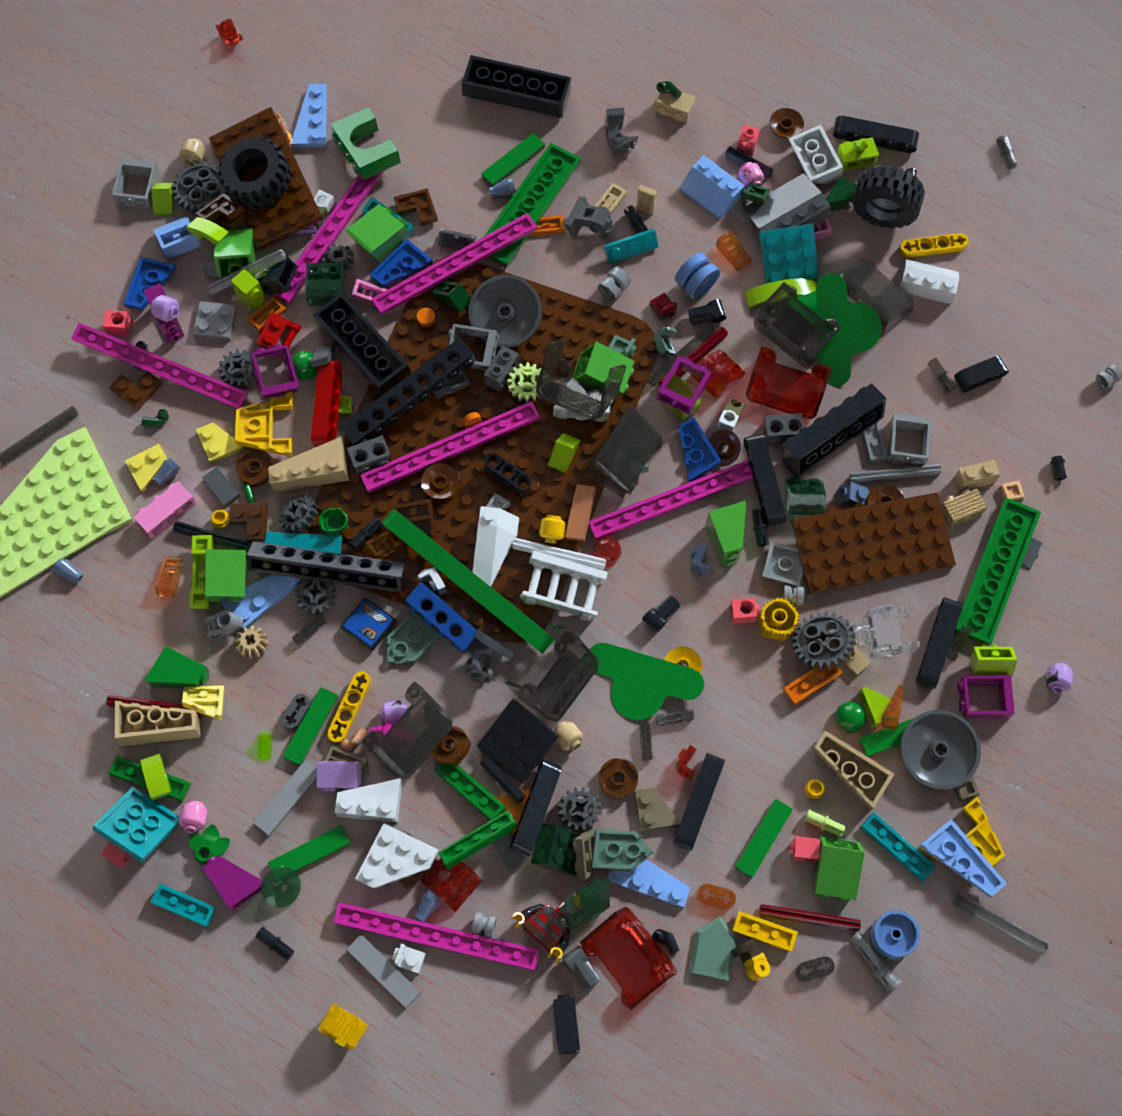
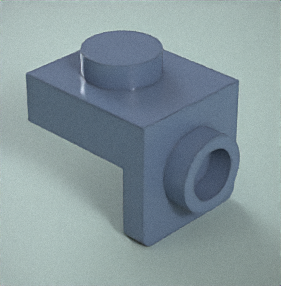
M853 482L839 487L838 504L851 503L855 505L860 501L864 506L867 505L868 488Z
M703 543L700 544L699 549L695 547L691 555L693 561L690 569L697 575L708 576L711 567L702 563L708 546Z

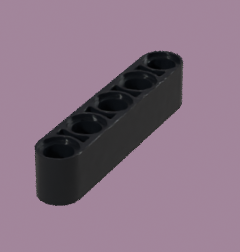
M848 116L836 117L833 128V136L840 140L853 142L862 138L873 137L876 147L905 153L916 152L918 146L919 132L913 129Z
M763 433L745 437L743 440L760 508L763 510L765 525L770 527L786 523V512L766 438Z
M943 597L918 671L916 683L932 689L936 688L963 603Z
M706 753L674 838V844L692 851L725 759Z
M545 759L541 761L520 816L518 827L512 838L511 850L528 857L532 853L562 770L561 766Z

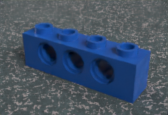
M420 582L406 598V601L409 603L408 607L414 613L419 611L424 616L422 620L429 626L435 625L438 628L436 632L444 639L446 637L453 641L451 645L459 652L461 650L467 651L477 640L474 636L478 630L424 583ZM430 600L432 608L429 611H425L423 605L426 601ZM441 613H445L447 616V620L443 624L438 622V616ZM455 626H460L462 632L459 636L455 637L452 630Z

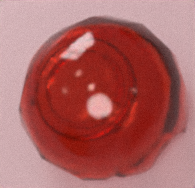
M604 536L598 539L592 549V556L606 560L605 567L615 565L622 553L621 544L611 536Z

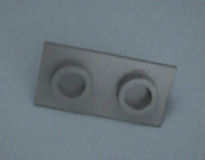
M444 228L439 231L438 245L461 250L476 242L477 236Z

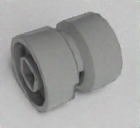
M613 267L607 274V277L603 278L597 285V288L606 299L615 301L622 294V291L630 285L631 278L623 269Z

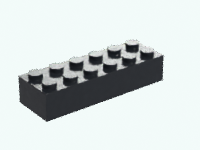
M470 55L462 80V96L563 118L571 92V77Z
M340 293L313 313L317 325L381 396L411 374L408 364L343 293Z
M872 383L860 388L855 395L847 397L842 404L831 408L826 415L818 417L810 426L802 428L793 438L789 437L783 443L782 463L798 478L884 418L886 397Z

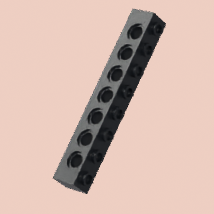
M461 337L343 424L340 427L353 445L368 441L374 435H380L386 426L395 424L402 414L411 412L414 409V405L427 400L429 394L434 390H440L446 381L455 379L462 369L471 367L474 360H476L473 352ZM452 358L459 359V361L456 364L450 363V360ZM438 369L444 370L441 375H435V372ZM423 380L429 381L428 385L424 387L420 386V383ZM409 391L414 392V394H413L412 397H410V398H406V397H405V394H406L407 392H409ZM392 403H399L396 409H390ZM384 414L381 420H375L376 415ZM363 425H368L369 427L367 431H360V428Z
M254 541L247 554L248 571L401 592L405 579V563Z

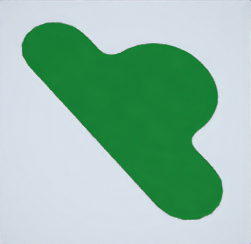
M827 273L818 280L816 286L820 366L822 379L825 383L838 387L848 382L851 377L852 355L867 351L878 342L882 331V324L878 313L871 306L863 303L849 302L846 282L842 276L837 273Z
M609 643L595 644L587 653L586 660L590 669L612 679L611 699L615 709L624 717L632 720H645L655 715L667 696L692 700L701 695L704 689L702 675L692 668Z

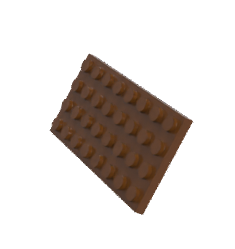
M272 107L209 137L219 162L221 158L224 159L223 154L226 150L229 151L231 149L230 146L239 143V140H248V137H254L255 139L263 137L265 140L273 141L280 148L289 163L291 181L287 183L289 187L286 192L282 193L283 196L280 200L276 199L274 204L266 205L267 207L262 209L260 207H257V209L244 208L245 211L242 212L248 228L253 231V239L259 251L323 220L322 214ZM259 164L253 166L245 173L242 182L257 180L265 173L268 165Z
M938 492L791 520L808 595L956 566Z

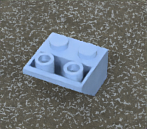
M187 217L153 230L167 260L200 247L197 237L186 230V227L190 224Z

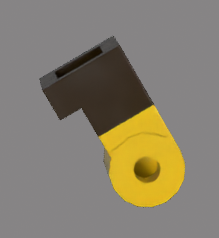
M756 938L731 950L735 958L740 956L746 967V974L752 981H758L769 975V963Z

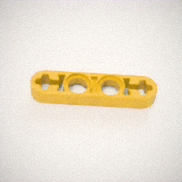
M963 233L907 239L901 243L899 253L902 257L912 258L961 252L966 249L969 239ZM938 242H945L947 244V247H940L938 245ZM926 243L930 249L924 250L920 245Z
M360 671L353 676L329 727L328 737L334 744H341L346 739L369 690L371 679L366 672ZM365 677L366 684L362 683L360 691H358L359 682L357 679ZM351 694H357L359 700L357 703L352 704L348 701V697ZM349 712L351 718L344 722L340 720L341 713ZM338 722L342 726H347L346 728L341 727L340 733L342 736H338L336 739H334V735L332 733L337 732L339 729V725H337L336 723Z

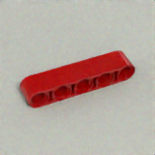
M338 360L318 366L311 429V442L314 447L336 439L343 373L342 365Z

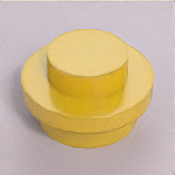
M224 510L215 511L211 515L212 525L219 529L225 528L229 524V514Z
M811 779L805 785V793L811 799H819L825 793V786L820 780Z

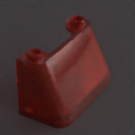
M761 346L746 390L747 399L789 414L802 413V417L805 419L816 417L832 367L819 364L812 368L811 373H807L775 363L777 359L776 352Z
M628 907L615 911L580 941L585 954L592 957L598 956L623 989L620 992L621 1002L626 1007H629L630 1010L634 1009L677 974L675 965L659 944L653 940L652 935L635 913Z

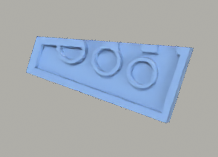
M326 84L308 85L291 141V148L326 147Z
M271 574L246 587L245 598L241 599V602H229V599H222L219 603L226 611L241 615L243 618L242 628H248L296 588L297 584L303 581L302 578Z
M952 819L920 845L988 897H992L1007 884Z
M647 859L632 872L609 870L606 879L608 883L684 908L690 890L689 886Z

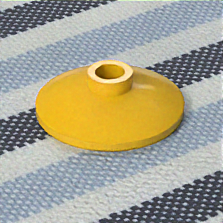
M685 646L676 647L665 656V661L679 665L685 664L688 668H692L700 674L702 672L701 657L692 648Z

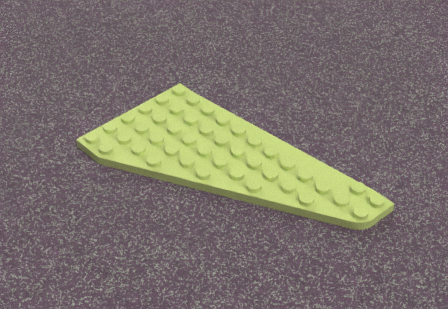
M86 427L58 439L0 506V598L52 567L60 558H67L96 539L133 521Z

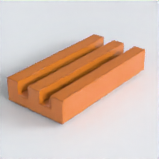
M563 215L541 217L539 223L560 221V223L536 225L538 230L531 233L530 236L565 233Z
M273 296L253 313L247 321L261 333L272 312L281 316L287 309ZM263 314V316L255 322V320Z

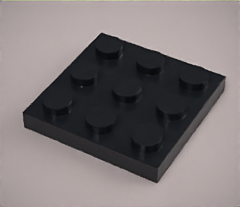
M512 699L478 743L477 747L523 784L560 735L518 701Z

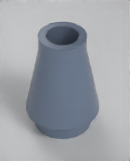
M506 178L489 188L492 198L509 196L516 192L512 178Z
M170 458L167 461L164 460L153 479L162 486L166 481L178 474V470L181 467Z
M60 558L52 569L55 575L76 584L83 577V574L67 559Z
M428 890L426 894H423L414 916L425 922L441 905L440 901L442 898Z

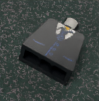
M286 255L285 260L262 270L255 279L260 283L261 289L268 295L286 293L298 266Z

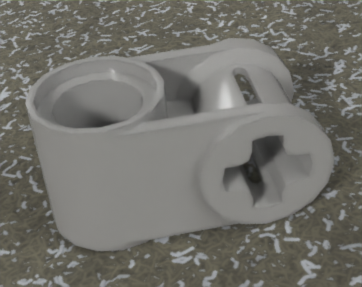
M222 611L204 619L208 627L209 633L207 638L209 640L223 638L225 635L238 631L243 625L241 615L228 611Z

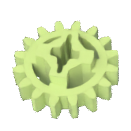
M527 362L525 367L519 364V369L513 368V373H509L507 385H509V392H512V397L519 396V401L524 398L526 403H528L531 398L535 402L536 396L542 398V392H546L548 380H546L547 375L543 373L542 368L537 370L536 364L530 367L529 362Z

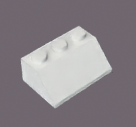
M821 125L789 138V142L803 170L812 183L829 184L843 176V166Z
M906 259L898 291L951 304L956 295L959 272Z

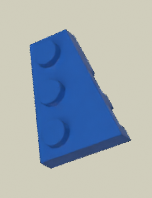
M406 239L370 273V278L382 288H385L433 264V259Z
M140 257L124 301V306L143 311L149 304L143 290L159 283L163 286L175 271L176 265Z
M695 417L678 426L689 482L698 479L722 464Z

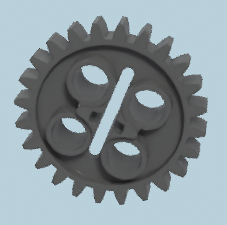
M203 161L200 162V165L194 162L192 167L187 164L188 169L181 168L182 174L176 173L177 178L173 179L174 184L171 185L176 203L179 204L180 208L184 207L186 212L191 210L192 214L200 211L223 193L229 196L220 183L217 164L211 166L210 161L206 165H204Z
M825 611L824 616L817 612V617L814 618L810 614L809 621L803 618L804 625H797L799 630L794 631L795 636L792 637V647L795 650V656L799 658V662L804 661L805 667L811 664L813 670L819 666L820 671H823L824 667L827 666L830 671L831 665L839 668L838 662L845 664L844 658L850 659L851 655L849 652L855 651L856 635L853 632V626L849 625L848 619L843 621L842 615L836 618L835 612L831 616H828L827 611Z

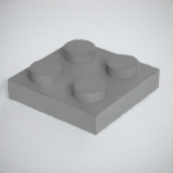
M200 301L193 332L194 336L231 341L237 312L236 305Z
M771 542L761 579L794 588L800 587L803 570L798 549Z

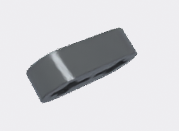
M298 694L292 699L282 717V723L286 729L296 730L311 705L307 695ZM304 699L306 706H301L297 711L299 707L297 702ZM296 713L294 717L296 723H291L290 725H288L289 722L287 721V719L292 718Z

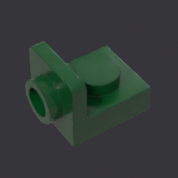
M750 183L748 188L742 192V206L746 207L749 201L763 205L769 197L770 189Z

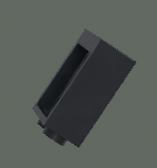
M569 994L557 995V999L553 1000L558 1055L579 1053L580 1044L575 998H570Z

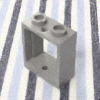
M121 158L112 192L115 203L120 206H135L140 209L151 208L153 202L151 188L158 182L160 174L157 163ZM128 174L150 177L145 196L123 194Z
M453 324L452 329L448 333L449 345L456 341L460 334L487 338L483 362L474 361L470 367L487 370L495 358L499 338L497 331ZM452 358L450 360V363L456 364L459 361V359Z
M894 413L890 420L887 461H891L894 464L906 463L912 466H924L929 457L931 418ZM896 428L922 432L920 455L895 452Z

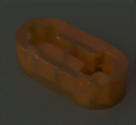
M703 884L697 891V897L702 903L715 907L729 909L736 902V895L733 891L719 886ZM708 888L709 893L714 894L715 897L709 896L705 899L701 891H705ZM726 894H729L732 902L724 904V900L718 898V896L724 897Z

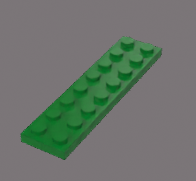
M550 143L486 235L526 213L529 214L537 225L580 164L581 158ZM529 235L494 253L489 258L508 267Z
M1005 497L963 603L955 632L988 646L992 644L1041 511Z

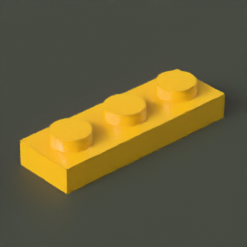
M738 911L732 932L751 939L756 938L757 941L788 952H792L798 931Z

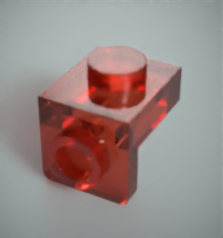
M227 18L215 25L221 40L228 47L235 46L239 41L243 40L241 33L235 28L231 18Z
M692 745L688 749L683 748L677 756L679 761L676 763L675 768L677 773L685 779L687 777L692 779L695 774L693 770L687 767V764L697 751Z

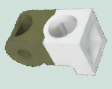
M319 189L314 199L323 220L315 223L318 227L323 224L325 217L336 205L332 195Z
M730 398L718 421L716 430L727 429L733 432L745 404Z

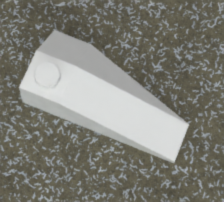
M481 506L473 573L491 587L505 557L509 553L514 539L517 537L519 517L500 508Z

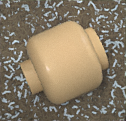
M187 139L179 154L185 164L193 165L196 162L198 165L202 161L206 150L200 140Z
M563 721L555 727L554 731L560 735L556 743L562 750L575 751L581 746L583 734L573 722Z

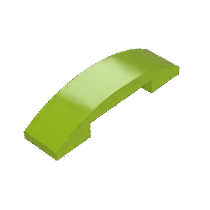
M812 279L781 280L745 291L744 294L748 309L764 307L768 302L798 298L816 291V283Z
M212 535L192 536L191 554L193 556L189 609L210 608L211 602H209V599H204V553L206 549H213Z

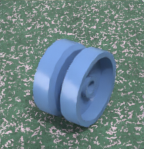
M703 252L689 258L680 267L674 278V281L681 288H685V292L692 299H697L710 290L721 274V271L714 264H709L710 260Z
M900 910L889 911L878 917L871 925L869 932L870 943L874 951L881 957L889 960H898L912 953L918 946L920 929L916 920L908 913Z

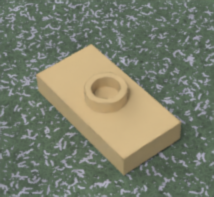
M612 183L595 206L606 207L612 215L627 196V191Z
M640 185L636 209L653 215L657 191Z
M854 645L855 651L849 652L851 655L850 659L844 658V665L858 676L871 661Z

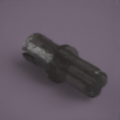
M1007 136L998 137L996 143L1000 149V156L1004 158L1008 169L1011 170L1017 167V162L1013 155L1014 149L1011 148Z
M937 358L930 360L928 366L936 376L935 380L940 382L946 393L951 392L947 384L954 390L956 385L949 377V372L945 371Z

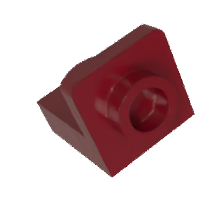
M665 292L650 300L649 303L661 320L671 318L677 311L678 303L676 301L672 302Z

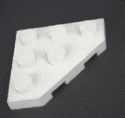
M383 824L355 879L376 889L390 882L429 870L439 850L389 825Z

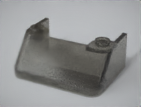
M565 340L548 342L536 385L537 395L546 401L588 419L600 418L619 393L626 365L611 367L607 380L602 383L600 390L570 378L571 365L568 361L561 359Z
M551 622L550 626L560 636L554 645V652L559 659L537 687L531 683L520 686L508 680L505 684L521 701L547 719L556 722L564 716L596 673L599 661L571 628Z

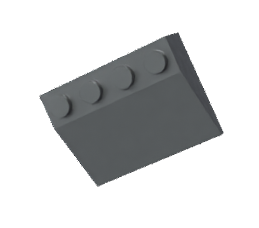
M804 173L770 192L763 205L753 202L742 208L758 235L759 232L805 224H813L814 226L831 216V206Z

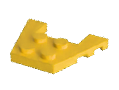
M288 392L285 393L286 396L280 398L276 396L270 398V401L260 404L257 402L236 409V445L292 456V438L273 439L274 411L293 410V393Z
M976 797L962 809L976 824L966 834V837L993 867L1005 854L995 832L991 829L988 822L989 819L980 805L979 798ZM918 846L920 850L924 851L925 853L929 854V855L932 856L933 858L937 859V858L934 857L932 854H930L928 851H926L924 848H922L921 846Z

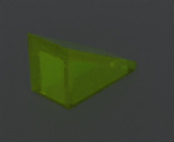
M261 731L258 734V759H271L273 732Z

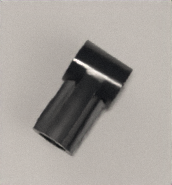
M720 299L712 300L704 306L688 309L689 320L692 325L709 321L720 323L727 318L722 300Z
M669 594L655 608L652 607L643 616L642 621L657 633L665 626L668 619L681 605L674 596Z

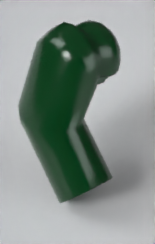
M660 81L656 85V89L660 93H671L676 99L682 95V92L671 81Z
M160 409L157 413L158 415L154 418L143 417L142 426L160 427L169 419L167 410Z

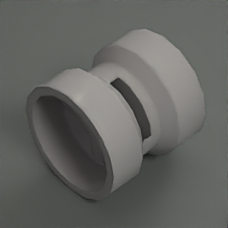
M1111 364L1105 371L1099 372L1095 379L1102 389L1107 390L1113 383H1117L1122 379V372L1116 365Z
M783 586V600L786 598L788 602L794 603L796 606H802L804 587L797 586L796 588H791L790 586Z
M476 912L471 932L476 934L483 932L485 936L491 938L497 917L489 916L487 918L483 913Z

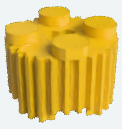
M777 597L775 600L772 599V601L765 603L758 616V628L761 635L770 638V640L774 639V641H780L781 639L784 641L790 638L799 623L798 611H795L796 607L793 608V604L790 605V602L786 598L783 600L782 597L781 599Z
M333 1003L317 1030L333 1038V1041L353 1051L365 1033L368 1024L364 1023L363 1020L354 1014L343 1010L341 1006Z

